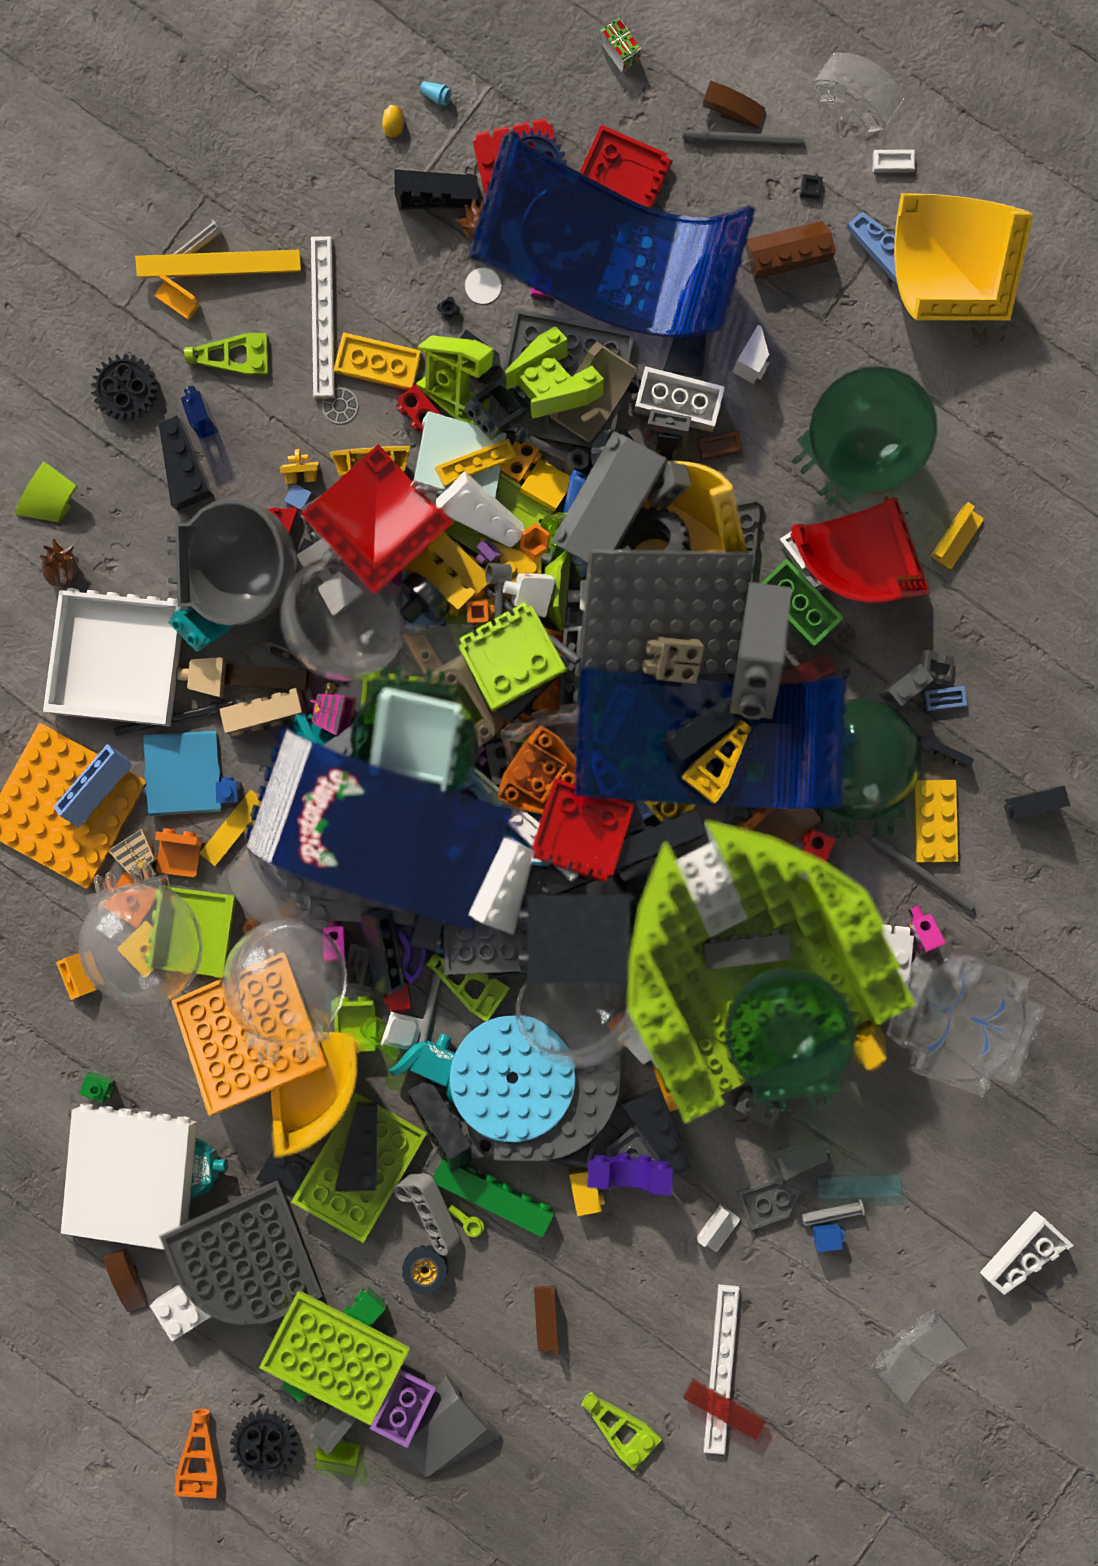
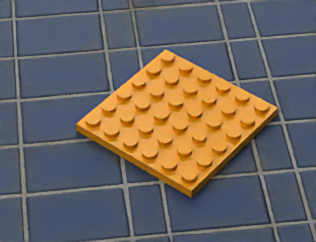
M39 723L0 793V841L89 889L109 854L108 850L114 845L141 796V790L146 786L145 779L128 771L116 783L115 788L104 797L102 803L92 811L89 818L78 828L60 817L54 806L98 754L52 728Z
M281 952L171 1001L209 1116L216 1115L327 1066L286 952Z

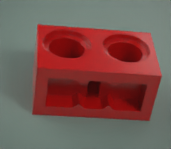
M416 384L397 399L398 411L404 417L408 416L411 419L410 425L417 433L421 431L423 434L424 429L419 421L420 416L426 415L428 411L441 415ZM409 399H414L417 401L415 407L410 408L406 405V402Z
M810 830L809 833L805 832L801 843H803L801 852L826 863L836 839L816 830ZM816 837L820 838L822 842L821 847L815 849L812 845V841Z

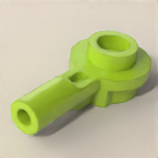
M453 1204L450 1206L448 1212L464 1224L463 1228L468 1236L476 1238L483 1233L484 1223L479 1217H468Z

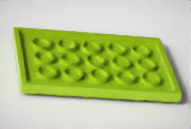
M355 1091L291 1202L364 1243L427 1132L377 1104L376 1191L334 1192L356 1103L373 1102Z
M298 1290L259 1368L372 1425L410 1347Z

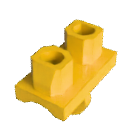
M295 449V456H288V462H296V464L282 465L280 467V474H284L286 484L298 482L297 472L304 471L305 482H314L317 480L319 462L302 463V461H309V455H301L300 449Z

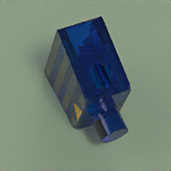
M195 386L185 388L184 393L186 396L181 398V402L188 422L199 439L218 433L219 431L208 403L201 392L197 391Z

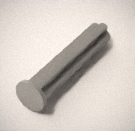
M212 220L208 227L174 254H194L218 234H223V232Z
M859 1199V1202L802 1214V1221L804 1226L860 1214L865 1216L864 1207L861 1199Z

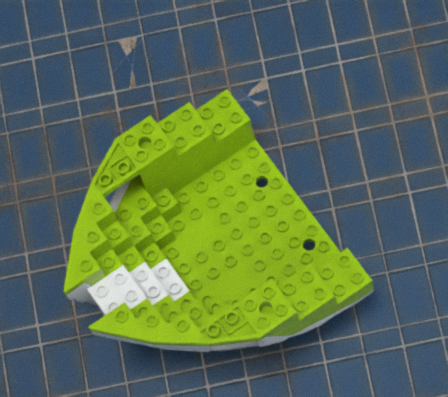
M709 821L705 822L709 844L678 860H675L667 842L664 843L640 904L629 966L628 1012L685 1123L724 1104L720 1095L867 1020L879 1025L916 1006L898 971L901 969V966L883 933L886 931V928L866 890L823 861L774 838ZM782 930V933L788 934L791 952L790 960L715 969L705 968L702 943H706L708 938L719 937L720 941L728 940V936L740 935L741 938H748L749 933L761 932V935L764 936L770 935L769 931ZM818 1014L826 1016L825 1024H816L815 1018ZM744 1052H750L752 1054L751 1062L743 1063L741 1055Z

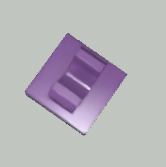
M490 540L481 541L477 546L481 551L476 557L480 564L488 561H497L503 555Z
M482 745L465 756L471 764L475 760L482 767L488 763V760L482 755L486 751Z

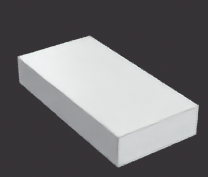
M874 150L873 173H913L915 171V150Z

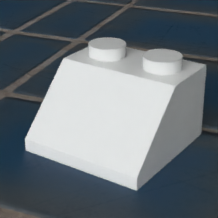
M758 325L733 370V373L752 384L755 383L757 378L761 380L769 365L767 362L769 352L761 326Z

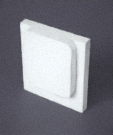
M391 1012L381 1044L409 1050L414 1044H417L423 1019Z

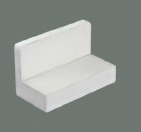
M720 1204L697 1235L698 1242L704 1247L707 1245L717 1252L739 1223L740 1218Z

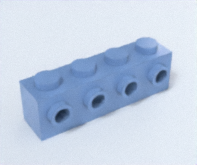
M107 744L55 804L54 809L60 817L79 828L89 818L92 811L102 803L104 797L115 788L116 783L122 776L128 773L132 763L125 755Z

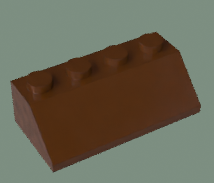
M823 220L744 240L754 280L832 261L836 253L831 231Z

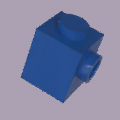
M222 778V782H216V803H236L242 801L241 782L234 781V778Z
M837 1223L812 1226L814 1247L818 1252L843 1249L842 1242H845V1235L843 1229L840 1230Z

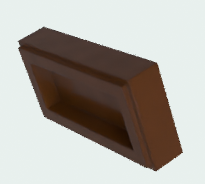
M738 431L698 439L702 460L742 452Z

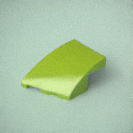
M43 461L27 485L14 513L18 516L60 523L71 508L67 502L78 489V486Z

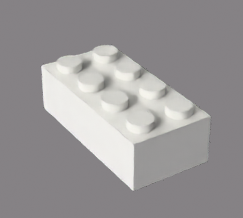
M645 366L634 413L650 416L651 409L690 416L692 417L690 427L713 432L725 387Z
M179 1285L156 1298L150 1305L171 1341H174L211 1317L194 1305Z

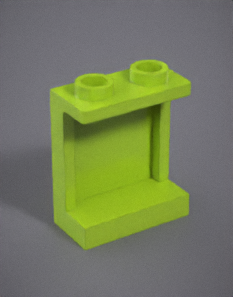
M348 996L337 997V1001L332 1002L335 1032L352 1034L354 1041L359 1042V1051H375L377 1049L375 999H370V996H358V1000H350Z

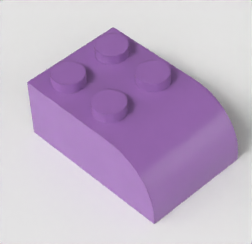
M399 1369L372 1425H370V1429L408 1447L436 1387Z

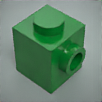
M90 1072L85 1076L79 1095L103 1103L112 1097L115 1087H113L115 1080Z

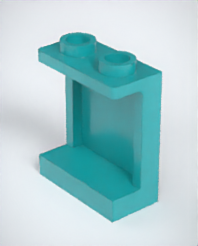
M192 607L182 612L179 609L176 610L168 622L197 652L230 632L233 627L232 625L217 624L210 621Z
M299 713L295 715L292 725L299 740L302 738L301 745L306 740L304 751H306L308 742H311L307 756L337 736L312 722L313 714L304 716V713Z

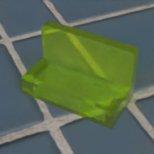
M371 1014L359 1029L365 1040L396 1060L398 1056L394 1050L397 1047L381 1043L387 1023Z
M338 1442L329 1454H326L320 1447H317L314 1468L355 1476L360 1445Z

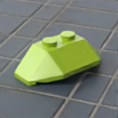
M567 550L545 567V573H542L551 575L555 579L546 617L559 632L563 633L571 553Z

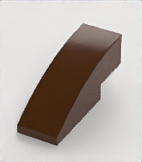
M710 80L702 107L720 112L723 118L759 129L765 107L734 89Z
M124 1248L107 1254L103 1261L112 1285L126 1311L129 1312L147 1306L148 1303L136 1265H132L128 1249Z

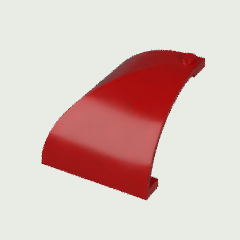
M379 444L301 513L306 521L373 594L377 593L453 523L439 506L436 507L423 493L410 487L412 481Z
M888 498L884 500V503L833 520L811 525L795 524L790 526L791 540L796 544L799 554L810 572L830 590L858 601L881 602L916 598L931 594L898 498Z

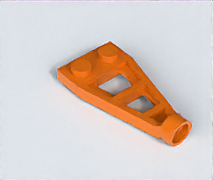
M196 1409L193 1411L192 1424L176 1473L175 1496L216 1498L218 1495L219 1472L209 1426L210 1411L207 1409ZM194 1437H204L205 1451L192 1450ZM203 1458L206 1462L207 1472L190 1473L188 1467L191 1459Z

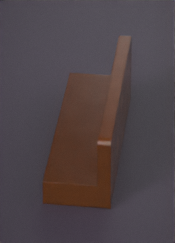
M555 1285L534 1287L538 1351H554V1355H558Z

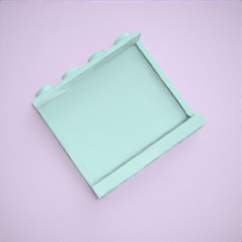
M428 411L423 418L422 440L414 481L410 487L415 488L420 493L430 492L439 497L450 485L442 486L434 469L437 465L506 440V434L502 433L493 440H490L477 425ZM501 465L471 476L494 498Z
M385 688L379 697L369 774L378 776L380 770L442 784L441 791H445L447 785L452 783L454 772L451 771V765H455L457 758L454 747L458 746L460 734L457 733V729L461 727L463 721V714H460L461 705Z

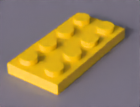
M956 780L913 781L915 862H958Z

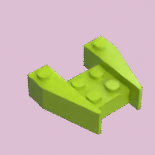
M556 326L538 335L505 371L506 388L510 389L518 384L531 399L532 418L585 406L604 394V379L592 366L571 377L557 362L568 356L567 338Z
M431 335L417 347V350L426 353V376L416 385L455 419L476 425L463 411L470 398L476 395L469 391V375L471 374L479 378L492 367L493 348L475 340ZM486 399L481 404L489 412L490 400Z

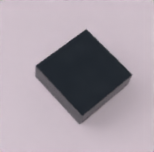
M803 174L799 197L820 199L823 177Z

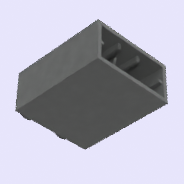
M749 582L730 713L741 714L747 719H759L761 717L772 719L784 659L792 590L790 587Z

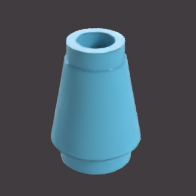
M426 81L421 84V94L439 106H446L449 103L451 89L447 85Z

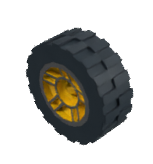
M420 1245V1247L413 1248L407 1254L402 1266L404 1283L408 1285L411 1291L413 1290L417 1294L427 1295L428 1293H434L446 1281L448 1274L447 1258L437 1253L432 1245ZM424 1266L429 1268V1271H426V1273H423L422 1270Z

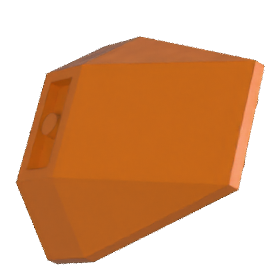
M540 726L524 741L505 771L496 797L513 808L543 814L554 778L596 791L598 786L563 741L554 733Z

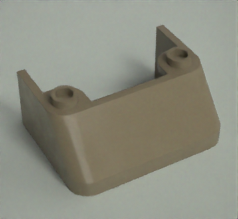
M463 654L416 682L422 690L440 679L446 688L454 689L463 684L484 719L475 724L473 729L475 737L458 747L462 756L489 741L507 723V720L497 710L492 711Z

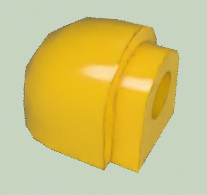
M389 105L388 109L384 111L382 127L386 136L390 138L398 137L403 130L405 119L400 107Z

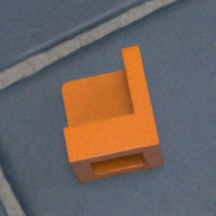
M535 523L522 532L519 550L535 561L548 552L551 534Z

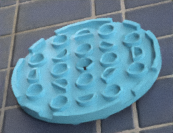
M523 1016L498 1017L476 1027L459 1045L450 1070L451 1094L463 1119L479 1133L501 1142L528 1141L550 1130L566 1112L574 1092V1065L568 1048L562 1039L545 1024ZM512 1072L517 1074L519 1078L515 1084H510L506 1080L507 1075Z

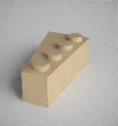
M294 688L289 690L290 694L280 692L272 694V699L267 697L252 700L251 704L243 702L219 709L225 733L231 734L232 737L244 734L243 731L251 729L252 732L263 730V726L271 724V727L284 725L283 721L291 720L292 722L295 715L299 713H304V716H307L308 713L302 691Z

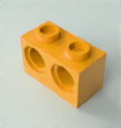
M517 441L512 446L517 458L502 464L500 472L517 483L522 484L532 472L530 469L533 463H538L542 453H540L541 449L524 442L521 445ZM530 448L533 452L530 456H524L521 453L522 450ZM515 465L522 467V471L518 474L511 471V468Z

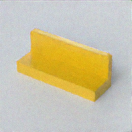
M969 502L961 508L930 556L948 569L953 568L984 520L983 517L972 511L975 506Z

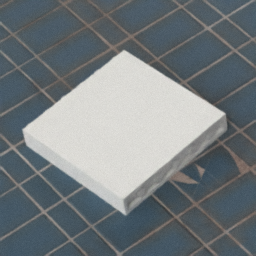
M67 588V591L59 590L43 712L52 715L170 727L182 636L168 622L176 610L179 609L182 612L186 607H178V599L168 598L167 601H160V598L147 596V599H140V596L127 594V597H120V594L113 592L101 595L99 594L100 592L94 590H87V593H81L78 589Z
M88 1103L81 1104L80 1107L72 1109L61 1234L164 1249L159 1235L188 1222L197 1121H190L189 1117L170 1118L168 1114L153 1116L151 1112L140 1111L138 1113H131V1109H119L117 1111L112 1110L110 1106L95 1108L93 1104Z

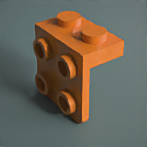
M163 828V832H156L155 840H160L156 871L187 877L197 876L203 837H198L196 832L190 831L176 834L175 829Z

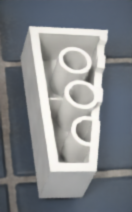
M466 472L436 499L437 507L439 506L447 516L510 548L521 539L522 532L525 531L523 523Z
M504 838L469 915L484 924L514 935L534 851Z
M1034 1211L980 1273L1000 1292L1006 1294L1026 1280V1276L1033 1271L1036 1273L1042 1268L1043 1264L1050 1259L1053 1261L1059 1256L1060 1252L1065 1249L1068 1250L1074 1245L1046 1219Z

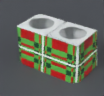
M620 18L600 30V43L622 73L640 59L641 47Z

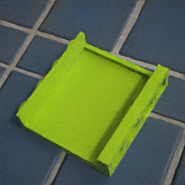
M160 886L159 890H156L155 893L157 908L153 910L151 919L152 923H154V929L150 931L148 942L151 943V949L147 951L145 959L148 969L154 968L224 978L237 896Z

